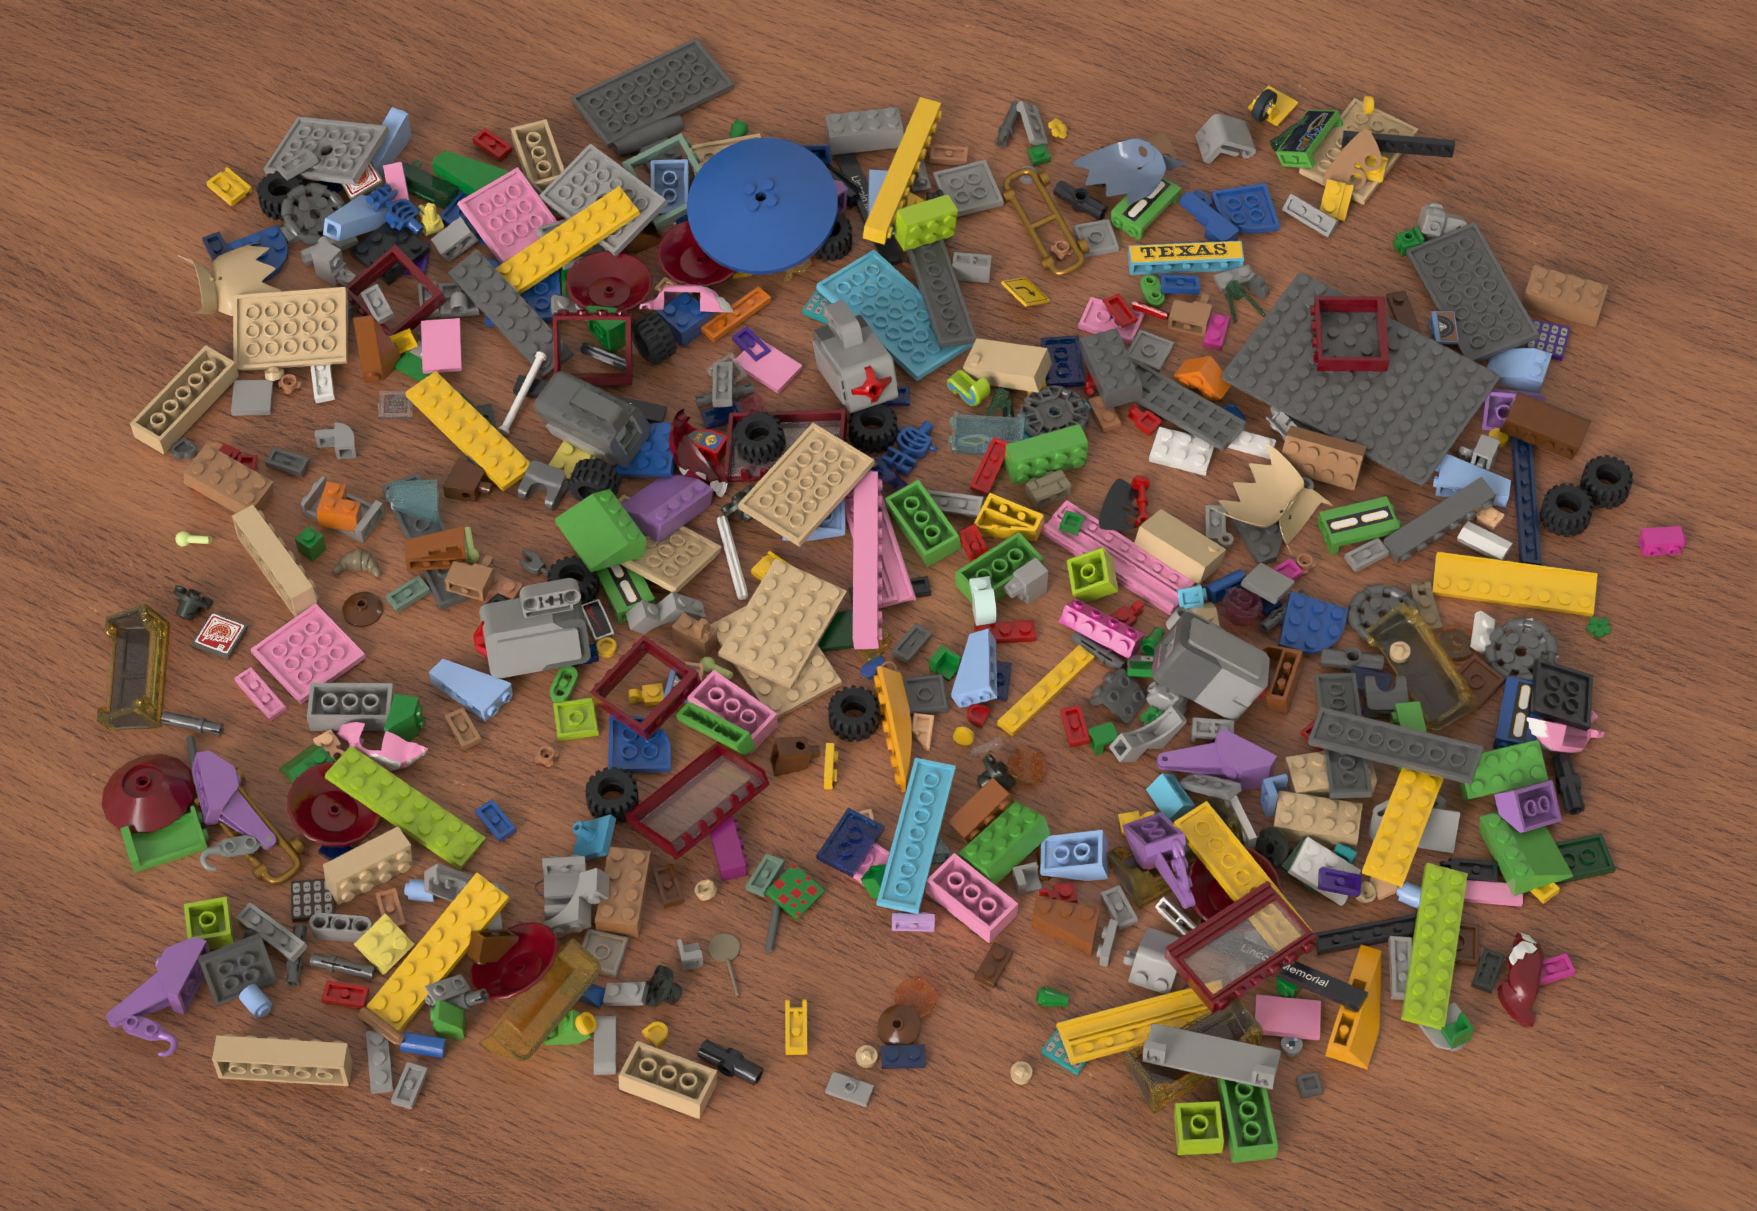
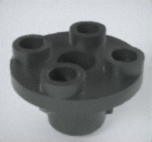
M751 484L744 488L742 493L740 491L731 498V504L728 502L720 509L725 516L735 511L740 516V521L749 522L754 519L738 508L739 502L753 488Z
M176 585L173 594L180 598L178 599L179 606L176 614L184 620L192 621L195 615L200 612L201 607L210 609L214 602L205 596L201 598L200 592L191 588L188 590L180 585Z
M990 753L982 758V762L987 770L981 775H977V783L980 788L992 777L1008 790L1017 784V781L1006 772L1008 767L1002 761L997 763V760Z
M1270 827L1264 828L1259 832L1255 850L1266 857L1274 869H1277L1291 854L1293 846L1288 842L1287 836L1281 829Z
M658 965L650 981H646L649 986L645 1002L647 1006L656 1008L663 1001L672 1005L680 999L682 987L673 982L674 974L671 968Z

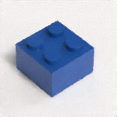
M682 292L664 305L663 310H657V315L667 324L675 341L682 347L701 335V327L711 320V312L700 311V303L688 292Z

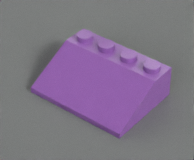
M673 474L672 477H659L621 505L643 533L660 543L710 507L713 488L700 479Z

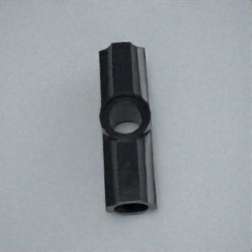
M1060 180L1053 190V194L1071 204L1075 212H1085L1097 220H1102L1108 211V206L1089 196L1088 190L1084 188H1075L1067 182Z
M1566 752L1558 753L1552 757V764L1556 774V789L1558 794L1562 795L1566 813L1578 815L1585 810L1581 795L1580 776L1578 773H1575L1570 754Z
M708 1039L703 1041L697 1053L699 1058L716 1066L722 1074L728 1077L736 1076L753 1086L758 1084L764 1071L763 1067L745 1059L736 1049H725Z

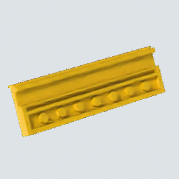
M1437 552L1432 593L1437 596L1593 617L1598 574Z
M1217 980L1206 983L1205 986L1214 994L1222 989V982ZM1191 988L1058 1022L1056 1027L1060 1033L1071 1065L1144 1046L1145 1040H1148L1151 1024L1153 1023L1197 1032L1234 1022L1235 1015L1230 1004L1226 1009L1218 1010L1213 1014Z

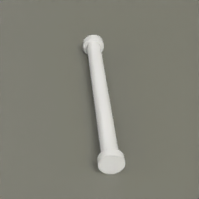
M542 352L536 353V359L503 425L498 428V432L507 436L509 434V428L542 362L547 359V356Z

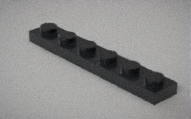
M1343 131L1341 148H1344L1359 132ZM1371 133L1380 152L1453 158L1455 140Z

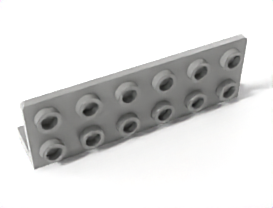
M1153 1023L1151 1024L1148 1040H1145L1142 1062L1273 1090L1281 1051Z

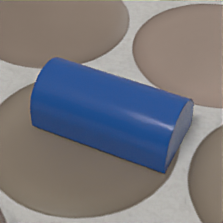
M1238 569L1205 585L1204 588H1206L1209 602L1215 604L1241 591L1242 580L1246 577L1245 573Z
M402 1032L404 1040L400 1045L401 1052L445 1058L448 1045L444 1038Z

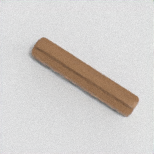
M364 1007L360 1009L358 1017L393 1044H402L404 1040L402 1033L370 1009Z

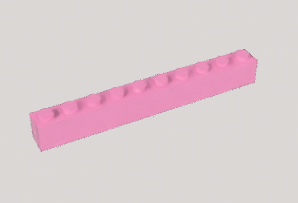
M878 471L867 472L854 487V650L879 649V640H883L882 628H879V623H883L882 611H879V607L883 606L882 594H879V590H883L882 578H879V573H883L882 561H879V556H883L882 544H879V540H883L882 528H879V524L883 523V514L879 512V507H883L882 495H879V491H883L882 479L878 478Z

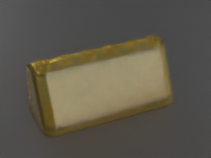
M574 938L558 947L559 951L554 964L543 979L528 991L519 994L478 1044L489 1053L518 1061H525L531 1058L600 974V962Z

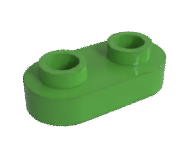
M1153 275L1142 277L1140 289L1145 303L1158 309L1164 305L1165 295L1161 293V285L1158 278Z
M566 666L558 670L550 687V698L553 702H564L570 699L578 681V673L574 667Z

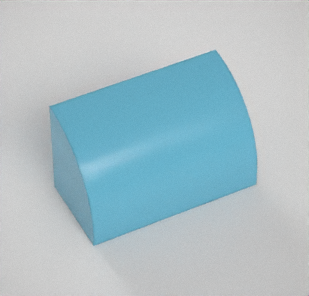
M1162 773L1146 789L1159 810L1171 821L1181 818L1195 807L1174 774Z

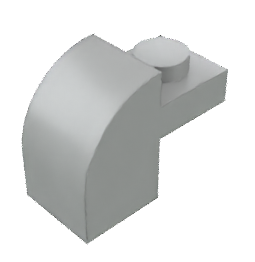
M334 423V429L315 430L317 448L335 447L337 459L357 458L355 437L349 426L343 423Z

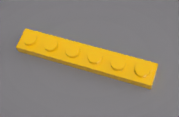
M1078 645L997 721V725L1013 737L1094 661L1095 656L1081 645Z

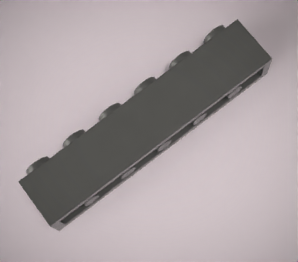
M1480 477L1384 538L1383 544L1396 564L1401 561L1406 562L1413 556V553L1424 551L1432 541L1435 540L1437 542L1441 540L1449 530L1455 531L1465 520L1470 521L1474 519L1482 509L1486 511L1494 505L1493 502L1496 494L1485 480Z

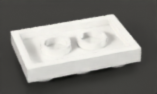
M1159 427L1149 456V462L1206 476L1215 447L1195 435Z
M1307 837L1304 839L1288 873L1342 906L1348 898L1347 895L1318 889L1319 869L1326 867L1354 874H1360L1361 870Z

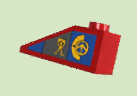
M695 430L688 435L705 460L715 464L721 461L726 454L727 436L713 430Z

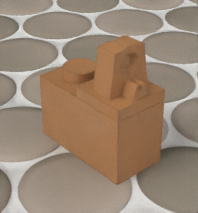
M1202 294L1200 302L1194 301L1193 304L1174 299L1169 315L1168 329L1205 337L1212 312V305L1208 304L1210 295Z
M485 555L481 564L474 563L473 566L465 562L453 561L445 578L446 591L484 602L495 580L494 558Z
M683 613L672 626L673 640L703 658L708 657L717 646V630L711 627L704 618L697 621Z

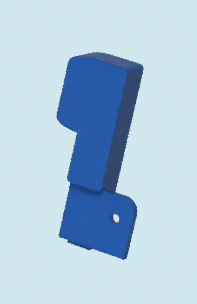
M1200 189L1193 193L1189 191L1180 197L1179 205L1196 217V221L1205 227L1204 237L1208 241L1224 242L1238 240L1239 229L1210 207L1212 199Z

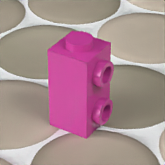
M1681 526L1642 528L1638 541L1642 556L1653 557L1666 554H1681L1683 547L1687 544L1686 534H1683Z

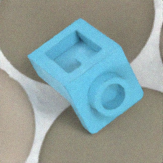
M1201 584L1177 589L1180 607L1187 609L1204 606V600H1207L1206 588H1202Z

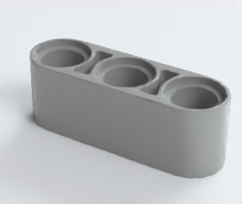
M316 913L309 920L312 934L319 940L356 942L372 926L369 918L357 915ZM341 926H345L344 929H338ZM361 928H367L364 931H359Z
M595 1016L597 1027L594 1031V1075H616L617 1016Z

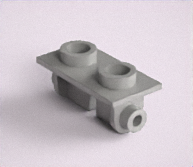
M920 160V170L914 174L916 177L913 186H911L913 192L931 189L924 160Z
M1275 409L1273 412L1274 416L1266 417V419L1270 422V426L1283 436L1282 438L1285 441L1290 426H1299L1295 421H1291L1288 425L1291 417Z
M459 974L426 985L424 988L428 992V996L425 997V1002L433 1006L435 1005V1000L444 1001L472 990L463 976Z

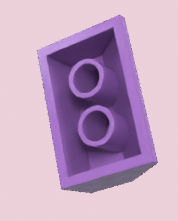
M1493 389L1482 404V430L1491 431L1494 428H1500L1503 415L1518 392L1545 402L1544 394Z
M1552 780L1494 794L1499 815L1520 833L1562 821Z

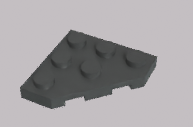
M1231 518V524L1257 565L1260 563L1266 565L1277 560L1284 541L1280 532L1279 521L1269 527L1261 528Z

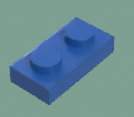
M1161 274L1160 276L1161 293L1199 295L1200 284L1198 276Z
M493 799L475 810L478 818L499 843L517 832L516 827Z

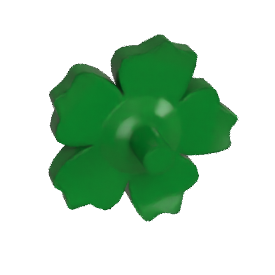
M1596 616L1591 617L1589 625L1586 626L1587 631L1590 634H1594L1596 638L1604 637V634L1609 635L1611 632L1607 618H1599L1598 621Z
M1152 706L1147 707V713L1143 712L1140 716V721L1145 722L1143 726H1146L1160 717L1163 711L1157 712L1156 708Z

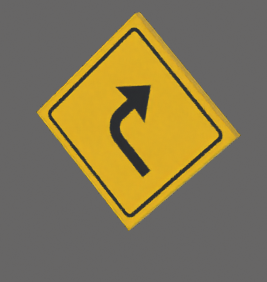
M1026 277L1001 282L1025 307L1050 302V299Z

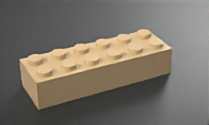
M205 345L130 423L134 437L160 453L165 454L224 393L234 380L239 377L236 362Z
M251 505L232 515L238 539L292 614L297 617L315 603L317 604L319 598L314 591L316 589L314 582L311 578L307 579L303 567L295 563L296 559L291 551L287 552L284 541L281 537H276L273 526L265 522L266 518L262 511H257L254 505Z
M232 1034L216 1035L212 1056L217 1075L222 1079L349 1086L353 1065L347 1043L342 1041L322 1042L317 1039L301 1041L297 1038L284 1040L276 1037L257 1038L252 1035L245 1037H236Z

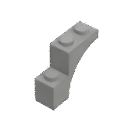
M671 592L657 605L641 600L626 613L630 630L646 634L660 625L677 621L683 613L697 621L701 618H706L701 601Z
M1171 706L1160 717L1146 726L1131 732L1121 733L1109 748L1119 762H1136L1147 749H1163L1184 726L1187 720L1177 706Z
M598 868L581 872L577 889L568 905L558 915L545 921L544 925L549 926L558 938L590 928L591 904H598L600 901L609 899V875Z

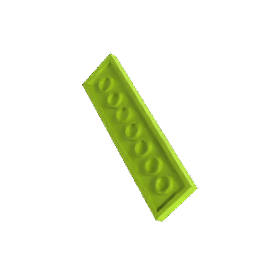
M350 746L325 773L327 780L394 826L399 827L400 830L459 870L464 867L485 842V836L353 746Z
M1426 863L1424 866L1401 1020L1438 1030L1445 1027L1468 873Z

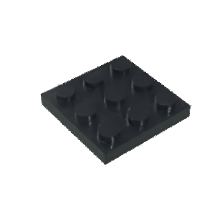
M386 221L350 250V254L368 268L395 244L414 264L422 259L425 254L429 253L430 248L406 228L402 230L393 229ZM397 262L379 278L390 285L406 269Z
M1537 658L1534 661L1531 714L1584 731L1591 728L1593 675Z

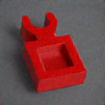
M1074 882L1054 884L1053 890L1047 888L1039 890V896H1047L1049 899L1078 904Z

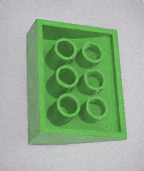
M611 489L591 494L555 518V523L590 572L645 557L647 539Z
M1498 811L1480 817L1479 833L1495 862H1498V868L1514 896L1573 877L1571 870L1546 826L1520 833L1504 820Z

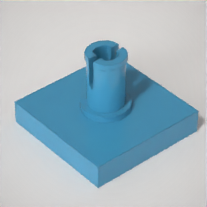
M607 815L585 822H576L573 825L575 829H572V832L577 834L573 855L585 856L586 861L608 855L616 818L612 815Z

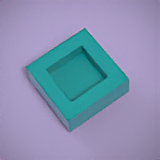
M1338 843L1334 853L1354 865L1357 852L1349 846H1343Z

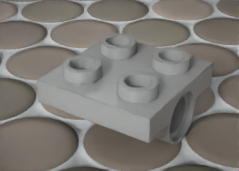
M455 282L439 284V289L447 300L440 306L441 319L479 315V308Z

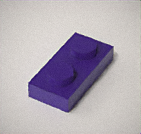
M748 326L732 336L734 343L742 351L745 350L755 362L771 352ZM755 341L764 349L757 356L748 348L755 347Z
M1321 867L1318 872V889L1358 897L1361 895V875Z

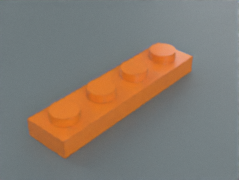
M758 286L730 306L734 312H721L703 325L701 332L715 343L769 304L771 297Z

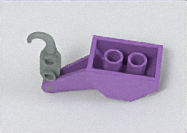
M211 751L197 752L192 772L205 826L218 824L219 821H222L243 835L224 839L215 846L206 848L200 856L202 866L210 871L217 870L216 866H210L207 863V858L210 855L230 858L253 854L259 847L265 850L272 849L276 843V836L238 791V787L241 785L240 774L236 773L235 767Z

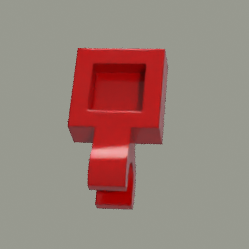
M1133 405L1128 410L1130 413L1127 417L1135 421L1134 426L1149 437L1162 425L1163 420L1148 409L1143 413L1138 407Z
M1137 600L1129 609L1124 605L1109 616L1131 627L1137 623L1136 617L1144 612L1142 609L1144 604Z

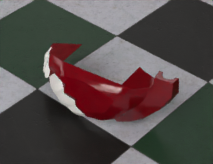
M683 408L675 414L671 424L669 435L671 455H673V459L682 476L700 479L713 488V495L722 498L726 492L728 481L721 462L719 461L710 466L688 437L690 433L697 429L688 423L691 417L684 413L685 409Z
M1518 932L1513 941L1514 948L1507 957L1510 968L1508 981L1502 982L1498 987V999L1514 1020L1523 1026L1533 1027L1536 1013L1530 1011V1007L1534 1004L1538 994L1544 954L1539 943L1535 942L1529 935Z

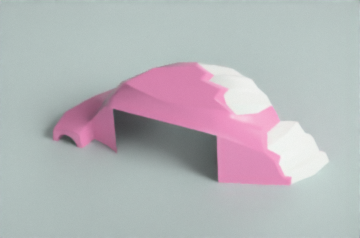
M693 284L666 286L661 290L656 299L640 304V309L663 310L664 305L677 297L678 292H700L698 300L700 311L734 312L729 303L723 297H719L715 291Z
M1527 717L1529 729H1531L1533 735L1537 736L1536 740H1539L1540 747L1550 751L1581 752L1585 749L1590 738H1602L1605 733L1593 729L1584 731L1559 722L1551 723L1543 721V719Z
M358 722L343 724L337 733L339 738L348 741L349 747L353 746L388 771L412 765L417 759L424 756L428 750L424 746L413 742L409 743L388 731L385 732L381 751L367 750L361 746L364 739L360 737L365 724Z

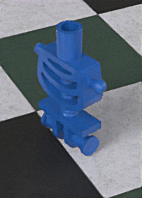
M389 184L378 187L371 192V195L366 197L368 204L372 205L376 202L374 207L376 212L385 205L388 207L385 220L390 224L391 228L402 230L407 226L416 235L424 229V226L416 220L420 208L418 206L415 207L407 199H399L393 202L398 191L396 189L392 191Z
M924 421L918 429L907 426L903 430L901 427H898L897 447L899 450L889 446L888 454H883L881 462L888 464V467L891 469L895 466L896 472H903L906 476H909L912 469L915 470L917 460L915 459L925 458L929 450L937 451V447L932 446V437L928 436L933 429V425L928 421Z

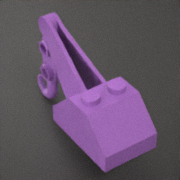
M1162 812L1124 824L1125 837L1136 862L1143 869L1156 867L1184 909L1195 906V899L1190 890L1192 882L1186 873L1188 863L1184 856L1186 847L1184 832L1178 827L1173 826V822ZM1167 862H1170L1177 879L1175 878L1174 874L1169 868Z
M193 937L165 948L163 954L159 955L156 960L158 972L107 1013L106 1018L111 1027L123 1026L126 1033L148 1041H168L171 1045L169 1050L158 1052V1056L166 1057L173 1054L178 1046L176 1037L167 1032L159 1023L143 1017L169 1006L172 1007L173 1011L185 1015L205 977L198 957L210 952L207 941Z

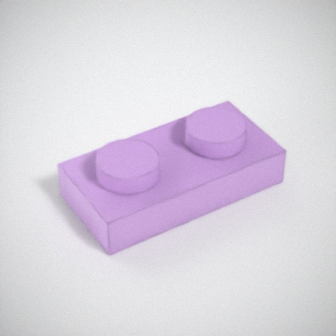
M907 912L892 913V931L934 932L935 914L927 912L919 914H908Z

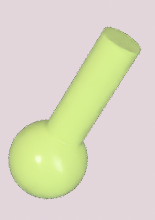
M465 527L468 563H475L479 560L480 554L474 549L471 527Z
M181 531L176 535L175 540L179 546H187L190 543L211 544L212 537L190 535L186 531Z
M704 657L701 659L700 664H704V672L715 670L729 680L733 677V672L717 665L713 658Z

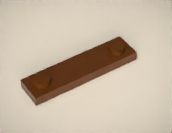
M1406 291L1387 293L1386 298L1394 320L1422 334Z

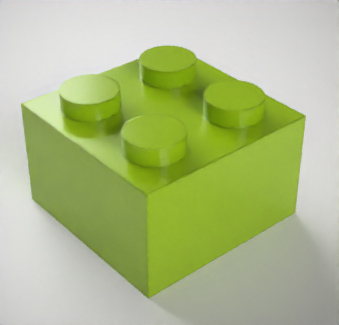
M1103 547L1067 560L1072 595L1076 599L1087 603L1119 592L1113 557Z
M227 896L184 904L187 939L197 937L206 940L210 950L219 949L234 943L231 908Z
M1220 1102L1175 1103L1173 1115L1177 1154L1222 1153L1224 1138Z

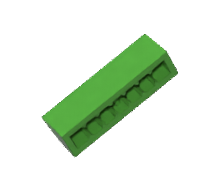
M690 701L676 714L680 722L741 754H749L756 749L750 732Z

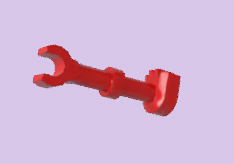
M1136 475L1131 481V487L1133 490H1138L1137 506H1139V515L1135 521V526L1139 527L1141 522L1144 523L1149 519L1146 490L1150 487V480L1148 477Z

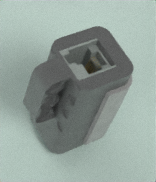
M566 371L555 373L534 402L536 412L553 436L610 465L628 466L651 433V426L640 408Z

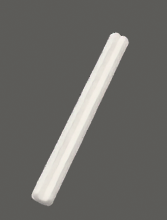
M725 515L719 516L717 524L737 598L739 600L747 599L748 591L728 518Z

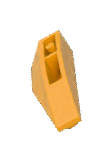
M878 666L877 675H874V693L879 699L880 715L884 716V720H882L884 733L887 732L889 737L886 738L888 750H892L893 754L890 755L892 768L896 767L897 773H894L896 785H900L901 792H906L912 755V725L909 704L901 673Z
M1364 945L1360 946L1348 984L1367 991L1368 997L1359 1012L1343 1005L1340 1006L1327 1046L1326 1057L1368 1069L1380 1029L1382 951Z

